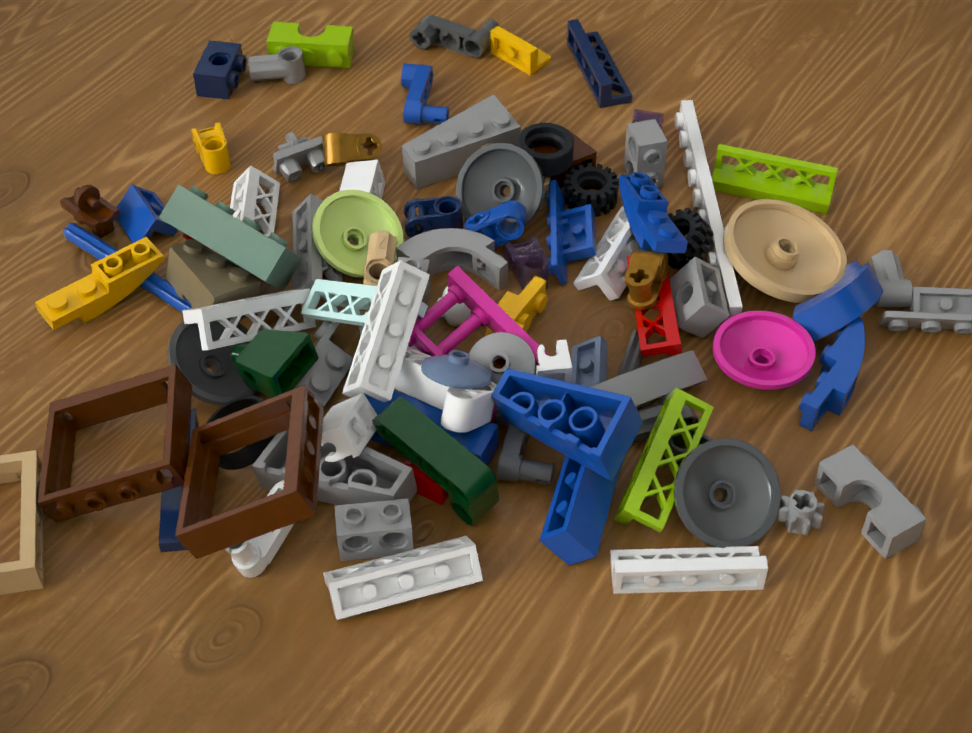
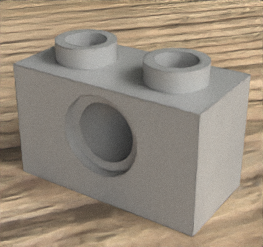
M694 257L669 279L678 327L683 331L704 338L729 317L719 268Z

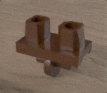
M92 185L78 187L74 190L73 196L60 200L62 208L72 214L74 220L89 226L99 238H103L114 231L113 221L120 217L119 209L100 197L99 190Z

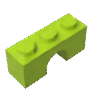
M273 22L266 41L268 55L278 54L285 47L301 49L304 66L350 69L355 51L353 26L326 25L325 31L321 35L306 37L301 35L300 23Z

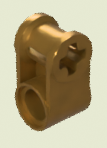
M329 133L322 136L324 163L328 167L346 166L348 162L373 160L382 151L381 141L374 134Z
M633 250L625 274V283L629 287L628 303L633 309L646 310L657 302L662 283L667 276V253Z

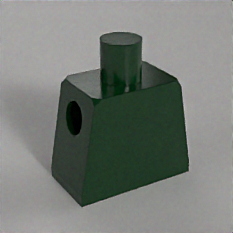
M264 329L259 331L248 345L236 344L231 351V359L236 364L244 383L248 387L271 398L293 390L319 359L309 333Z

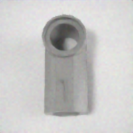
M285 47L278 54L249 57V72L253 82L282 79L285 83L296 84L306 78L302 51L297 47Z
M881 250L878 254L873 255L870 261V266L884 290L874 306L876 308H909L913 296L911 280L904 279L899 256L895 255L892 250Z

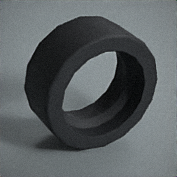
M538 123L528 126L518 135L517 146L527 151L536 160L543 177L560 175L572 165L574 138L571 132L563 126L554 123ZM544 145L556 147L560 151L542 154L531 149Z

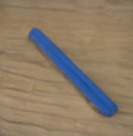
M69 223L67 228L63 230V235L66 236L67 240L99 260L118 251L76 223ZM154 272L140 285L181 312L182 310L191 309V303L187 299L182 300L176 294L174 287Z

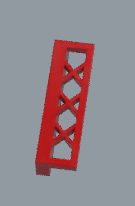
M631 256L626 257L628 266L630 263ZM668 271L657 301L659 300L660 303L656 302L651 307L661 314L654 321L643 317L649 309H634L642 357L668 353L669 357L682 354ZM654 332L666 337L664 342L646 343V340Z

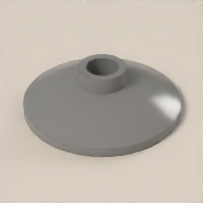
M505 332L489 334L480 339L469 353L470 359L482 364L491 372V382L496 385L507 368L535 375L536 363L531 348L523 339L514 334ZM498 358L506 360V365L502 369H497L493 366L494 361Z

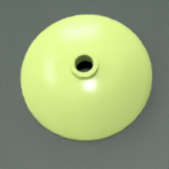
M343 190L330 195L321 203L313 218L312 234L319 253L329 265L349 276L364 278L370 234L376 233L378 230L388 231L397 237L396 247L404 242L401 223L392 208L379 197L365 191ZM348 239L353 240L356 245L350 244ZM395 252V260H394V263L397 261V254H396V252Z

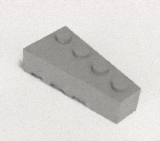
M493 94L402 145L403 172L416 190L458 176L466 160L483 145L488 143H508L517 146L521 126Z

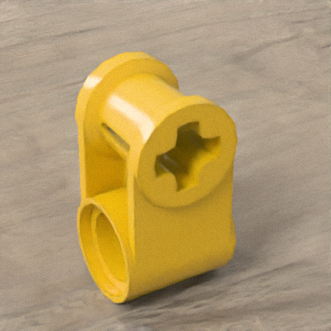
M220 122L215 123L214 127L202 130L191 129L196 152L200 155L205 170L210 174L227 172L231 167L227 140Z

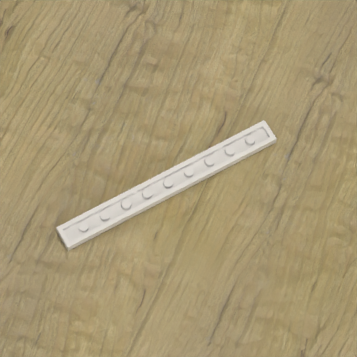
M681 100L680 112L675 113V128L680 130L679 146L685 149L683 152V163L685 168L689 167L688 186L694 188L692 191L693 207H698L697 212L711 227L714 234L711 237L713 244L707 245L710 250L707 253L706 262L719 268L729 312L727 319L734 315L742 313V301L733 266L724 249V227L693 100Z

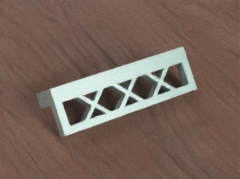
M316 279L301 314L311 319L364 326L368 312L361 316L360 309H370L377 286ZM320 298L325 300L326 303L316 310ZM423 301L417 317L421 318L424 317L428 305ZM337 306L346 307L338 313Z

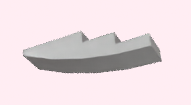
M691 350L591 386V388L630 396L638 410L647 404L659 401L675 388L683 391L698 386L708 379L694 351Z

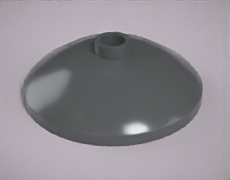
M508 143L489 144L474 152L462 166L456 183V197L461 202L462 215L466 220L478 212L487 211L506 201L513 200L522 203L527 212L526 226L538 213L544 196V179L536 160L524 149ZM509 186L511 192L509 196L505 197L503 191ZM513 218L506 219L509 222H517V220Z
M217 320L211 321L209 323L212 341L220 339L225 327ZM183 321L174 330L167 347L169 366L176 364L192 384V396L209 404L223 406L231 400L243 396H253L257 392L244 383L236 364L231 359V351L236 344L211 350H202L198 323L184 324ZM239 322L236 325V328L244 334H247L249 331ZM251 341L244 342L241 344L248 345Z
M721 438L699 445L686 456L676 474L674 500L680 519L697 539L713 547H740L756 542L769 531L779 512L781 491L774 467L760 450L738 439ZM716 489L721 490L723 494L720 502L714 497Z

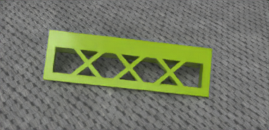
M719 144L715 168L711 178L714 190L756 200L773 199L785 201L809 211L827 214L838 168ZM723 156L734 157L738 160L739 164L735 166L724 164ZM756 162L764 163L769 169L764 172L758 171L752 164ZM786 168L793 169L799 175L794 178L787 177L782 170ZM818 174L830 178L828 185L816 183L811 177Z
M675 388L664 400L613 518L615 521L626 526L634 519L658 532L663 530L675 502L674 483L679 469L676 462L681 461L682 463L686 456L698 447L714 408L713 406L678 388ZM684 404L701 412L698 423L686 426L681 414ZM677 423L679 429L674 430V427ZM694 430L693 435L691 437L689 432ZM681 434L687 447L686 452L673 456L668 441L670 437ZM664 453L666 459L661 460L662 455ZM669 464L674 477L673 483L660 487L655 472L658 467ZM650 484H651L653 490L648 491V488H649V486H650ZM669 491L665 499L663 493ZM656 495L661 508L657 519L639 510L645 498Z

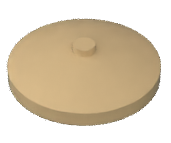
M773 199L750 201L735 210L725 227L723 244L730 263L741 277L767 295L784 301L803 303L825 292L838 283L845 275L847 257L838 236L823 220L800 206Z

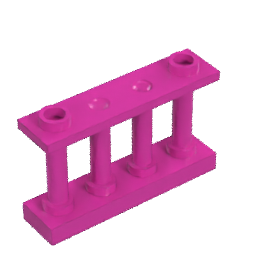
M456 266L448 273V293L427 310L423 318L419 317L415 321L408 343L409 347L414 345L420 352L430 356L448 354L479 326H487L493 333H511L523 339L533 352L536 366H539L537 358L539 345L459 266ZM456 303H464L471 310V316L436 346L423 332ZM495 404L490 422L496 419L497 406Z

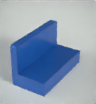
M131 185L116 207L120 212V217L117 220L132 243L144 237L149 239L153 231L172 237L178 231L177 228L158 218L165 206L155 192Z

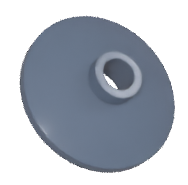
M452 350L449 354L428 357L421 365V371L427 378L452 388L478 389L487 386L491 381V372L482 364L470 359L468 353L460 350Z

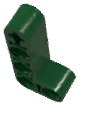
M398 397L372 419V424L376 431L385 441L449 493L450 503L454 512L466 524L473 526L499 502L498 483L491 469L403 397Z

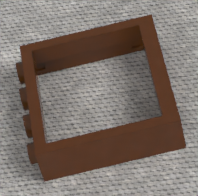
M174 364L50 403L37 504L56 523L184 486V474L189 455L192 384L179 367ZM167 403L164 459L162 461L70 487L76 430Z
M306 385L193 429L175 537L181 542L180 545L186 547L196 559L317 514L324 408ZM289 429L283 491L212 517L220 456Z

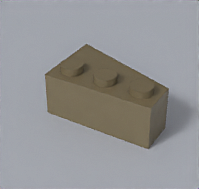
M186 240L183 243L170 246L165 280L174 287L176 294L182 300L187 299L191 303V309L259 295L260 280L250 275L247 270L227 261L222 255L206 248L197 240ZM242 315V317L240 318V320H241V319H244V318H247V317H246L245 315Z

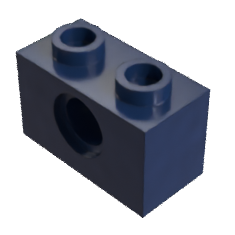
M209 40L193 72L197 96L230 99L233 90L238 87L241 73L245 72L247 66V58L242 53L240 43Z

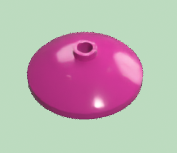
M748 311L730 317L718 328L713 342L715 360L725 374L745 386L763 390L783 389L802 381L810 373L816 355L813 339L803 326L787 316L770 311Z

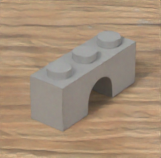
M851 445L819 462L814 484L836 508L849 502H860L872 509L867 512L861 534L884 559L919 541L926 518L916 505L911 504L897 489L894 482L887 479L873 465L868 456L863 455L854 445Z

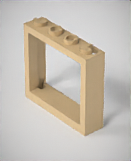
M37 450L0 455V484L21 481L20 560L0 563V595L44 588V510L37 504L42 463Z

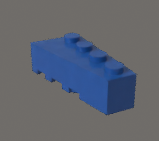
M508 368L491 395L506 422L611 482L643 423L630 396Z

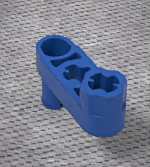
M404 63L401 86L409 88L404 105V123L422 125L423 122L441 124L449 119V107L426 105L433 83V66Z

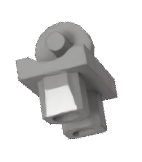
M293 132L285 134L286 143L278 145L279 151L273 153L274 165H272V169L275 175L282 174L288 183L299 180L302 177L300 166L308 164L313 173L321 172L327 168L324 163L322 136L307 140L305 136L297 139Z

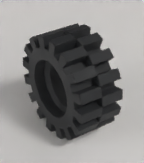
M587 163L586 168L580 164L577 165V170L574 168L570 169L569 174L567 173L564 183L565 205H568L570 210L591 204L595 217L601 216V211L605 215L608 214L610 209L613 210L616 207L618 200L619 178H617V174L615 172L611 173L609 167L603 170L601 164L592 167V163ZM585 189H595L597 191H588Z
M685 208L684 212L678 209L675 216L672 213L668 214L682 235H687L685 239L688 241L685 253H667L668 265L675 269L676 267L681 269L694 257L702 260L701 254L703 252L707 254L710 250L707 245L713 244L711 237L714 234L711 227L694 209L692 211L690 208Z

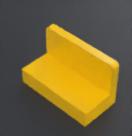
M497 26L490 30L491 53L528 75H532L551 62L549 54L505 29Z

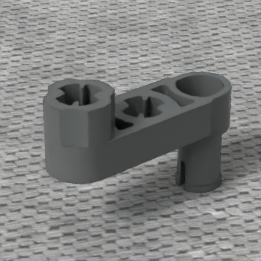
M426 15L410 31L409 36L415 46L422 50L434 44L466 56L477 58L490 46V30L497 26L500 27V25L495 20L490 19L486 21L480 30H475L435 15Z
M497 408L496 424L509 426L499 459L497 479L519 483L520 480L551 486L555 464L524 459L530 435L506 422Z

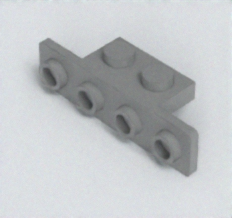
M912 287L913 296L910 312L885 311L879 318V326L888 327L890 331H905L909 327L921 328L922 332L927 333L939 332L942 329H954V332L958 334L972 333V289Z
M324 321L313 335L318 339L314 347L319 359L295 387L298 388L306 385L322 407L326 405L353 362V357L329 340L340 324L338 322L329 323Z

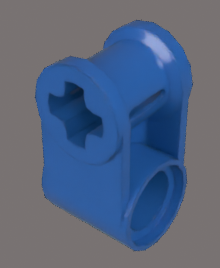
M513 200L506 201L487 211L474 214L464 225L466 230L475 231L493 239L496 248L499 245L521 237L524 232L527 212L522 203ZM513 218L517 220V222H509L506 219Z

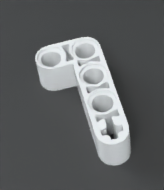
M407 347L394 389L443 410L441 425L454 432H469L491 421L494 401L491 395L497 386L495 383L490 381L487 386L478 389H458L436 383L427 378L421 371L422 362L431 356Z

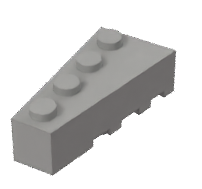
M289 429L276 434L252 465L259 485L263 489L271 490L276 483L284 480ZM325 443L321 446L317 501L335 505L409 498L410 503L418 491L413 468L365 446L361 454L354 458L350 455L336 462H328L325 460L326 456L330 452H336V447L332 443Z

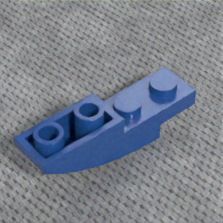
M633 172L631 175H620L619 186L624 210L632 233L641 249L653 250L656 253H685L688 241L666 214L669 202L650 177L640 172Z
M861 317L850 322L848 326L845 325L840 328L836 335L835 343L832 346L828 344L820 356L819 362L823 365L815 385V390L813 393L808 391L799 405V410L802 411L799 425L809 431L815 428L827 410L840 416L849 403L864 356L865 330Z

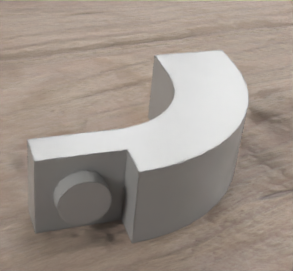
M457 228L436 229L418 234L396 247L397 259L398 257L430 260L431 277L439 272L453 270L456 266H459L462 270L477 275L498 291L508 285V262L501 255L495 253L494 240L481 233Z

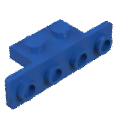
M552 180L550 181V193L546 194L547 204L550 209V214H547L546 218L551 231V235H547V244L551 252V256L547 257V264L550 274L556 275L560 284L564 285L567 284L568 262L597 255L595 212L591 204L565 211V198L557 181Z

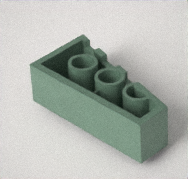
M178 184L158 218L270 285L284 291L302 261L300 257L285 248L288 242L272 232L269 237L259 232L262 226L247 217H244L242 222L232 216L235 210L220 201L215 206L206 201L209 195L192 185L187 190Z

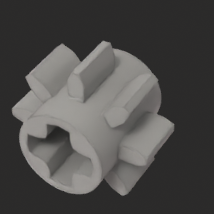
M795 489L790 498L784 495L781 497L777 520L785 522V526L788 529L787 532L807 536L811 527L820 529L825 505L824 503H818L814 492Z

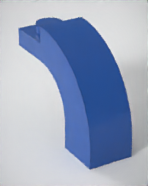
M856 260L846 265L845 275L838 283L825 292L795 306L793 318L807 330L814 342L858 318L880 299L884 290L869 263L861 266L859 261Z

